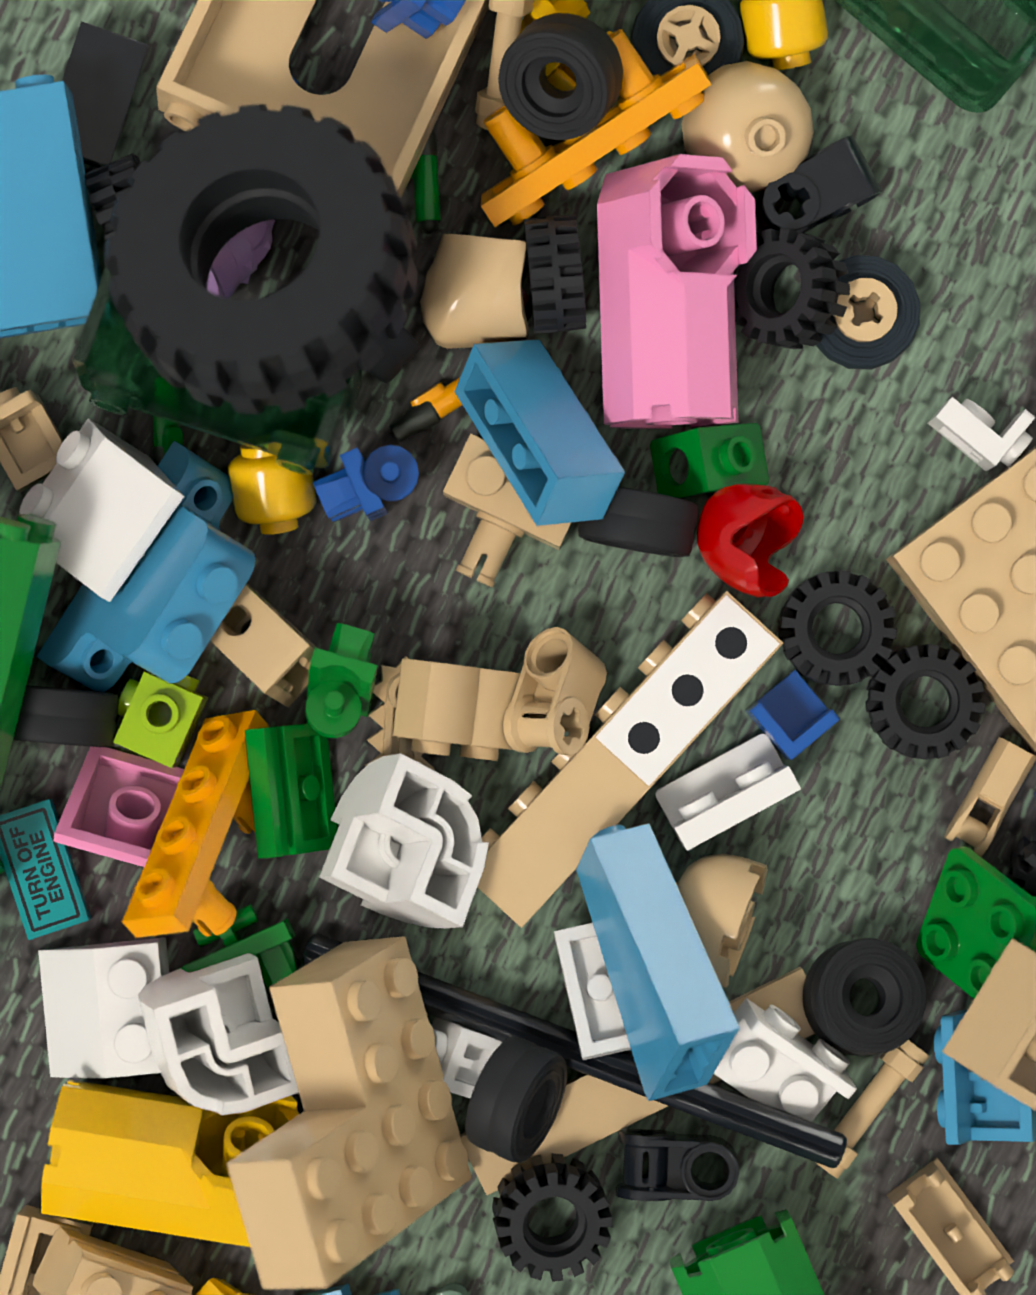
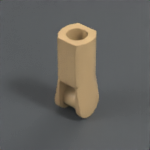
M999 737L951 820L944 838L953 841L957 837L975 847L973 851L982 857L990 846L1008 809L1034 765L1036 756ZM977 799L995 808L987 825L969 815Z

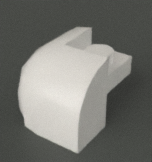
M401 753L382 756L370 762L348 786L331 817V821L339 824L320 878L362 898V906L382 915L428 928L463 927L485 867L489 844L488 842H482L478 817L468 801L472 795L453 780Z
M247 953L191 973L180 968L155 979L144 986L138 994L152 1054L166 1084L191 1105L217 1112L222 1116L247 1112L299 1093L280 1023L274 1020L271 1015L257 957Z

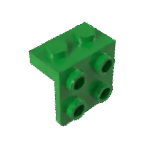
M963 846L954 848L948 853L919 932L916 947L918 953L975 999L1011 939L1036 952V896L1032 897L970 848Z

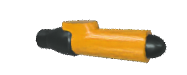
M460 377L446 386L439 382L410 401L411 407L405 414L388 425L399 443L411 435L423 432L438 424L443 417L462 406L454 392Z

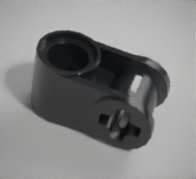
M853 135L813 154L803 163L799 164L793 173H788L777 181L770 182L756 203V220L762 231L767 229L780 231V228L805 233L831 218L837 219L851 212L850 207L855 204L859 208L879 196L883 191ZM780 193L786 201L796 198L800 202L801 207L795 213L794 218L789 212L778 215L774 210V206L781 198Z
M624 1129L618 1131V1141L624 1144L623 1183L616 1186V1196L619 1198L638 1201H666L671 1199L715 1201L729 1195L737 1185L739 1177L737 1154L731 1144L723 1138L712 1135L675 1134L674 1132L664 1130ZM644 1152L649 1153L648 1177H643L642 1174ZM713 1152L725 1158L728 1163V1171L721 1180L714 1183H706L695 1177L691 1169L692 1163L703 1153Z

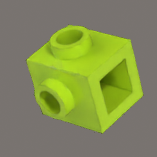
M145 671L140 682L130 678L119 699L118 715L124 718L113 743L170 768L178 767L209 698L195 692L200 680L187 675L181 681L171 684Z

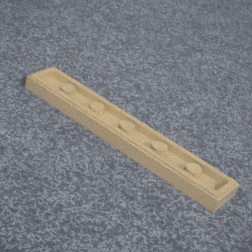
M801 967L729 1001L733 1013L746 998L764 1011L770 1005H774L789 1015L800 1026L801 1030L797 1034L805 1039L815 1034L804 1012L803 987L806 975ZM582 1074L566 1082L564 1096L554 1123L540 1147L531 1157L541 1154L544 1164L551 1163L552 1153L563 1154V1157H566L668 1105L655 1100L648 1102L647 1097L587 1074ZM713 1074L708 1083L714 1084L722 1079ZM466 1132L460 1134L462 1144L467 1150L468 1159L486 1195L498 1190L497 1186L502 1178L509 1182L513 1180L511 1168L518 1163L510 1162L499 1157L494 1152H488L475 1146L468 1140ZM530 1158L520 1163L524 1170L533 1167Z

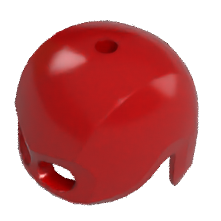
M746 483L724 487L707 501L699 518L697 529L698 547L704 562L719 579L742 593L755 597H773L778 595L788 586L789 579L785 573L770 565L769 559L774 553L789 545L800 532L804 519L802 508L793 496L784 494L775 487Z

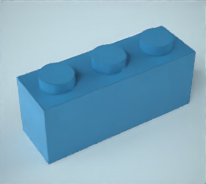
M540 340L474 344L454 392L536 526L603 519L625 472Z

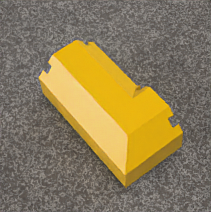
M69 1079L67 1084H63L61 1087L50 1128L48 1146H52L50 1165H44L41 1188V1214L251 1247L227 1163L298 1116V1102L292 1096H288L247 1112L221 1116L217 1112L195 1107L182 1097Z

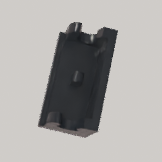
M81 21L62 81L66 83L73 93L84 164L99 168L112 161L149 45Z

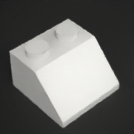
M88 418L80 431L72 432L63 441L57 452V464L43 484L38 483L29 490L21 503L19 514L37 516L55 522L54 537L61 541L56 563L97 595L111 602L184 498V495L149 456Z
M166 937L38 950L50 1077L113 1078L161 1073L152 1054L138 994L144 986L169 973Z

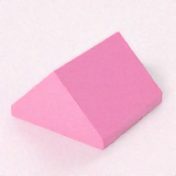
M90 747L55 830L53 842L144 867L184 769L179 767L170 768L154 760L107 747Z

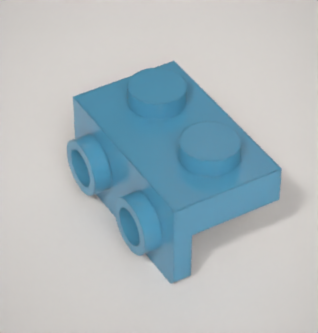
M959 1010L943 1015L941 1017V1025L938 1026L935 1032L934 1052L937 1062L943 1065L944 1089L940 1091L938 1096L937 1117L940 1126L945 1128L946 1143L948 1145H961L971 1140L1036 1141V1110L995 1087L942 1052L967 1010Z

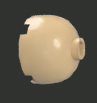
M749 61L723 65L709 74L711 85L702 91L704 101L694 110L683 116L681 124L684 147L688 155L723 158L733 170V172L726 173V175L736 187L744 185L750 193L763 191L770 182L777 181L788 173H793L798 165L807 158L814 134L811 108L797 84L775 68Z
M723 853L704 856L693 862L686 868L679 882L675 883L721 986L726 988L729 984V976L733 977L737 970L755 917H752L755 902L751 901L753 893L763 894L768 869L765 864Z

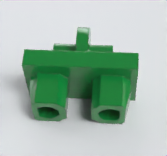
M337 623L329 651L314 648L309 665L305 715L308 724L316 733L328 738L346 736L356 728L361 716L368 717L367 714H369L373 701L378 665L370 663L372 656L370 651L374 641V633Z
M252 904L236 910L237 915L234 923L226 932L215 936L212 932L211 936H205L198 928L194 929L193 933L200 947L218 939H222L225 947L181 967L184 971L191 973L250 953L258 958L266 988H269L298 970L295 952L290 942V939L295 937L296 934L289 918L241 939L238 930L259 921Z

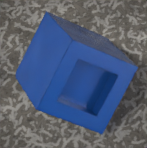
M796 670L790 672L745 710L787 760H793L840 720L833 709H828Z

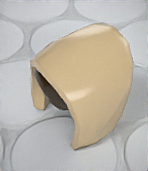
M460 234L442 235L434 261L427 272L423 295L420 300L423 323L437 345L447 349L470 348L474 344L508 342L527 338L529 333L527 322L532 315V305L530 297L521 286L526 251L525 241Z

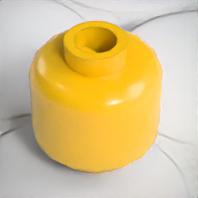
M742 0L740 3L747 49L750 55L757 59H772L773 68L777 70L810 64V51L820 48L828 39V27L823 0Z
M288 437L264 438L242 444L240 446L241 454L235 457L228 465L234 510L237 517L246 523L259 524L262 534H280L297 529V518L308 514L316 505L317 500L308 453L302 448L292 446L291 439Z

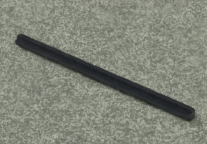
M321 934L312 935L304 950L302 963L304 966L342 944V942ZM417 971L418 985L426 1013L495 1038L501 1042L510 1037L526 1039L539 1047H544L558 1053L565 1059L568 1068L646 1097L632 1053L622 1051L582 1060L575 1031ZM711 1083L655 1100L829 1168H837L847 1146V1138L842 1133Z

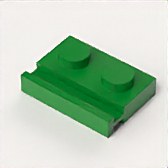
M309 724L245 730L258 859L330 850L337 833V823L331 821L335 811L328 737L316 733Z

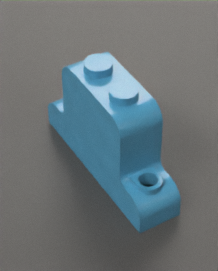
M173 441L158 467L180 490L184 498L111 602L103 599L86 585L82 584L37 655L39 659L50 667L92 691L105 692L109 690L119 680L131 662L168 683L173 684L181 681L188 675L253 572L255 565L254 553L222 532L219 528L220 520L233 499L229 475L176 441Z

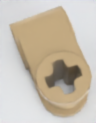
M554 627L542 631L530 642L525 652L524 664L512 700L505 710L503 720L504 735L512 750L528 753L536 750L538 747L553 748L556 753L561 755L577 754L587 741L589 724L599 694L606 682L607 671L605 664L565 629ZM529 713L528 718H523L524 714ZM565 732H569L568 736H564Z

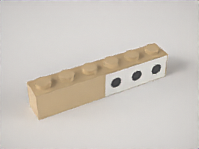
M728 591L722 593L716 601L706 593L681 620L689 630L672 648L666 641L662 640L638 666V669L646 675L641 683L630 694L619 687L594 714L603 724L586 741L584 747L577 754L561 755L558 753L551 762L560 771L543 789L533 781L508 808L516 818L500 836L489 828L481 837L482 842H488L489 844L485 867L477 887L521 928L576 870L590 838L607 827L617 825L782 646L783 642Z

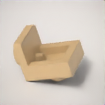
M17 387L0 393V462L16 491L21 493L48 477L57 464V452L64 440L39 395L31 390L20 394Z

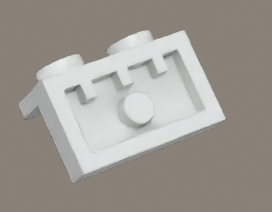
M759 734L657 789L655 797L682 847L688 851L801 790L790 767L783 765L769 737L766 734Z
M593 923L554 931L582 1060L631 1050Z
M746 998L734 1012L740 1030L714 1074L748 1098L812 1122L836 1091L849 1099L857 1090L846 1071L847 1066L850 1064L848 1059L822 1039H819L813 1045L797 1034L801 1030L800 1026L778 1007L770 1005L764 1011Z

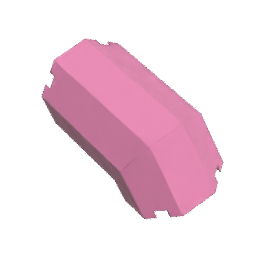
M679 154L605 174L597 202L603 414L604 424L610 425L612 428L670 429L672 425L690 424V428L739 422L734 278L737 275H734V270L739 264L747 263L757 251L755 198L744 185L739 187L734 185L726 175V173L733 172V170L721 157Z

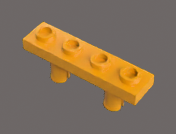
M619 29L611 33L609 37L618 49L623 66V80L619 93L621 98L617 101V105L611 108L600 123L591 131L573 139L563 140L554 147L552 145L545 147L538 135L528 131L519 124L505 105L490 114L483 123L513 167L510 176L481 194V208L494 227L507 219L513 225L523 222L524 219H528L544 206L545 203L541 199L543 195L560 184L566 190L580 185L598 170L594 163L613 149H616L619 155L633 150L651 136L652 133L648 126L666 114L670 113L675 120L698 107L704 101L702 91L709 87L711 82L696 55H691L662 75H652L624 31Z
M256 710L205 718L122 920V923L136 938L189 931L192 921L198 926L199 931L203 935L211 936L213 932L216 936L226 932L234 923L237 915L235 906L224 898L209 878L232 819L238 824L239 829L243 833L250 834L252 830L255 832L245 730L269 727Z

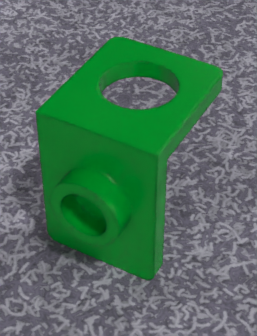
M758 423L700 427L654 439L650 442L657 492L659 494L683 499L707 492L719 491L724 487L735 484L767 485L769 483L762 433ZM676 448L684 452L689 466L687 478L681 485L675 482L669 469L670 456Z

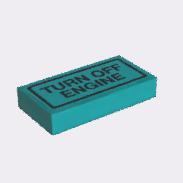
M52 799L0 815V856L28 940L92 919L68 846L53 842L59 818Z

